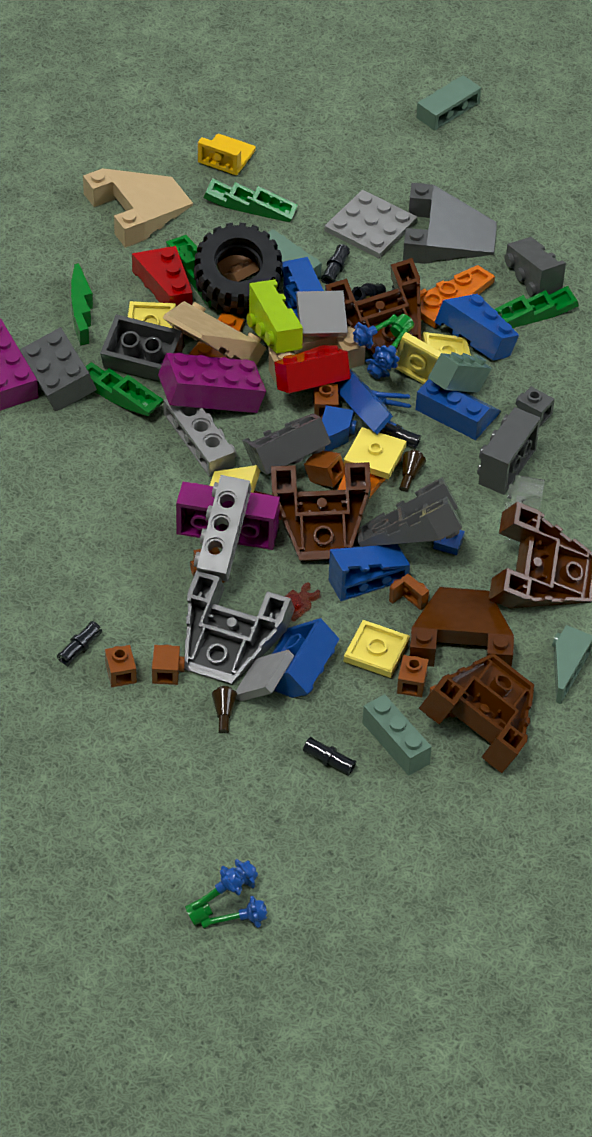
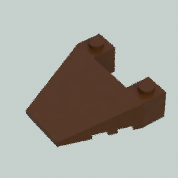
M413 258L391 264V280L395 287L394 290L360 301H355L347 278L325 285V291L344 292L347 326L355 329L354 326L357 322H360L369 328L388 320L393 314L397 317L400 314H406L414 322V328L409 334L421 340L420 276ZM391 324L377 331L378 333L372 339L374 345L370 349L366 347L372 355L375 353L377 346L385 345L388 348L395 341L396 337L390 331Z
M370 462L345 463L346 490L297 492L296 465L271 466L272 496L280 497L279 515L299 561L330 560V549L353 548L371 492Z
M516 502L502 512L499 534L520 542L516 571L506 568L492 577L489 601L508 608L592 602V551L575 538L571 540L562 533L563 529L557 524L552 525L544 518L545 515L539 510Z
M439 587L412 626L409 656L429 659L428 666L434 667L436 642L486 646V656L494 653L512 667L514 634L497 604L489 601L490 591Z
M492 653L473 662L471 666L462 667L456 673L443 676L418 709L438 724L443 721L449 712L459 718L491 743L481 758L503 773L527 742L528 735L526 734V729L530 723L528 713L532 707L534 684Z

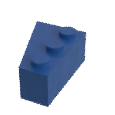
M308 257L282 262L285 304L288 308L293 309L297 318V292L324 291Z
M478 294L443 300L435 323L441 326L444 323L453 329V335L459 337L461 334L470 340V346L492 360L511 356L519 334Z
M398 544L330 549L328 580L340 601L391 586L396 579H401L410 573V564Z

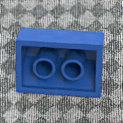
M430 379L417 391L415 410L474 440L483 433L501 412V410L463 391L445 390Z
M321 618L289 627L281 637L272 654L289 649L294 658L274 691L291 698L301 695L306 696L312 691L315 680L324 671V665L328 658L334 654V648L339 641L337 635Z

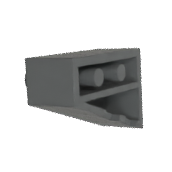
M532 237L507 244L504 256L505 263L515 271L517 280L524 283L529 296H535L545 290L550 295L563 288L566 263L563 260L558 262L555 259L554 253L545 252V247Z
M314 413L286 423L284 428L274 433L271 430L263 432L265 437L250 441L249 438L242 440L252 465H257L260 471L271 475V466L297 464L304 460V456L310 453H320L325 450V446L331 444L321 417Z

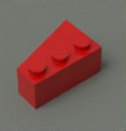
M176 246L132 253V272L142 280L143 285L147 289H150L159 303H176V306L185 301L190 305L193 304L192 290Z
M321 345L295 355L284 356L283 359L274 362L277 390L286 393L351 379L348 351L339 349L336 345Z

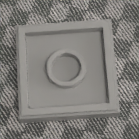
M343 291L297 292L298 320L303 327V337L347 336L348 330Z
M289 649L257 658L238 686L236 700L245 701L271 694L294 658Z

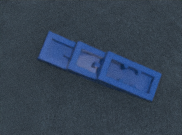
M350 369L351 379L335 382V384H338V392L372 431L378 434L393 416L381 399L374 395L371 389Z

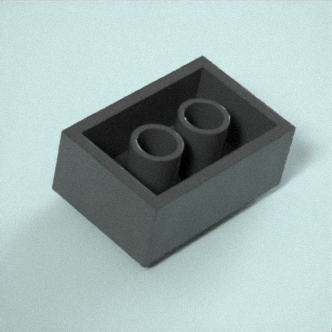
M116 314L100 352L103 367L161 382L158 374L166 353L183 352L185 347L183 332Z
M61 327L19 349L54 411L61 410L97 390L88 370Z
M516 407L513 408L509 415L506 414L504 416L501 427L493 431L488 445H483L480 450L479 458L481 463L477 470L479 485L505 495L537 448L540 417Z

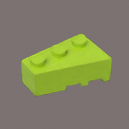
M276 280L249 283L248 326L275 353L302 349L303 327L293 309H287L284 304L286 297L284 294H279L276 290L278 287Z

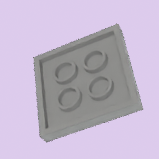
M361 190L324 226V231L380 259L405 234L406 228H411L417 222V216L369 192Z

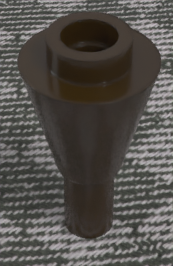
M410 450L403 454V478L399 490L408 492L412 480H414L425 465L426 458L420 451Z
M220 686L212 692L214 706L219 718L218 732L229 733V718L233 711L237 692L229 686Z

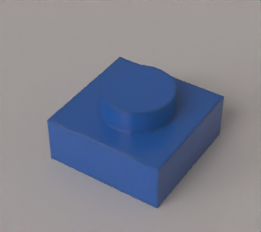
M459 530V534L451 539H446L445 537L442 540L434 541L433 549L457 555L464 539L465 531Z

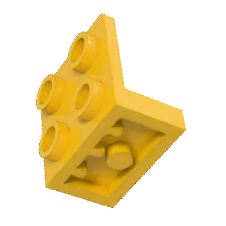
M216 134L213 140L201 137L198 141V162L238 175L256 151V146L222 134Z

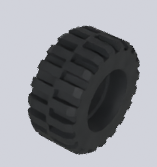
M233 222L226 223L224 228L221 226L214 228L213 234L207 233L197 247L194 261V280H196L198 292H202V298L206 302L211 301V306L215 309L223 308L225 313L230 314V311H237L236 314H244L245 310L249 311V283L275 279L278 283L277 289H279L283 263L281 251L277 250L278 244L274 239L269 240L270 234L266 231L260 232L258 226L252 225L248 227L243 222H239V225H233ZM240 255L254 261L260 271L250 280L237 282L222 276L217 270L216 265L226 257Z

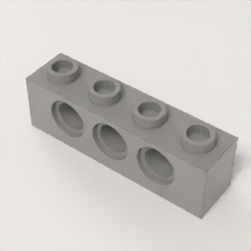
M164 399L165 417L209 477L213 476L214 471L235 467L236 450L232 444L226 441L223 431L220 428L217 429L209 413H206L203 408L169 405L167 399Z
M220 475L219 483H214L212 497H215L213 506L209 505L206 513V520H209L207 529L203 528L200 536V543L203 544L201 552H196L194 567H197V571L218 576L221 581L228 582L252 490L249 480ZM226 501L234 503L230 508L222 507V504ZM220 524L228 526L225 531L216 530V527ZM214 547L222 549L221 553L217 555L209 552Z

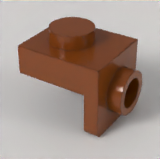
M406 574L401 579H396L389 588V602L392 604L401 597H405L420 610L428 604L429 590L423 583L418 582L409 574Z

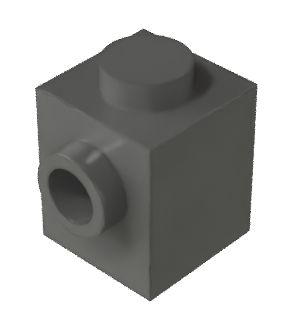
M531 386L525 393H521L517 397L515 404L517 408L540 417L541 426L553 414L555 399Z

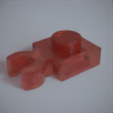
M309 582L302 585L301 592L298 593L292 590L285 595V597L291 598L295 608L291 618L292 621H296L311 608V602L316 601L320 597V590L318 589L314 593L307 592L311 587Z

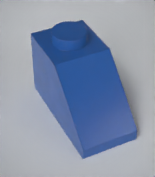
M326 405L322 421L331 444L325 446L324 451H331L348 443L350 435H355L357 421L353 420L354 410Z

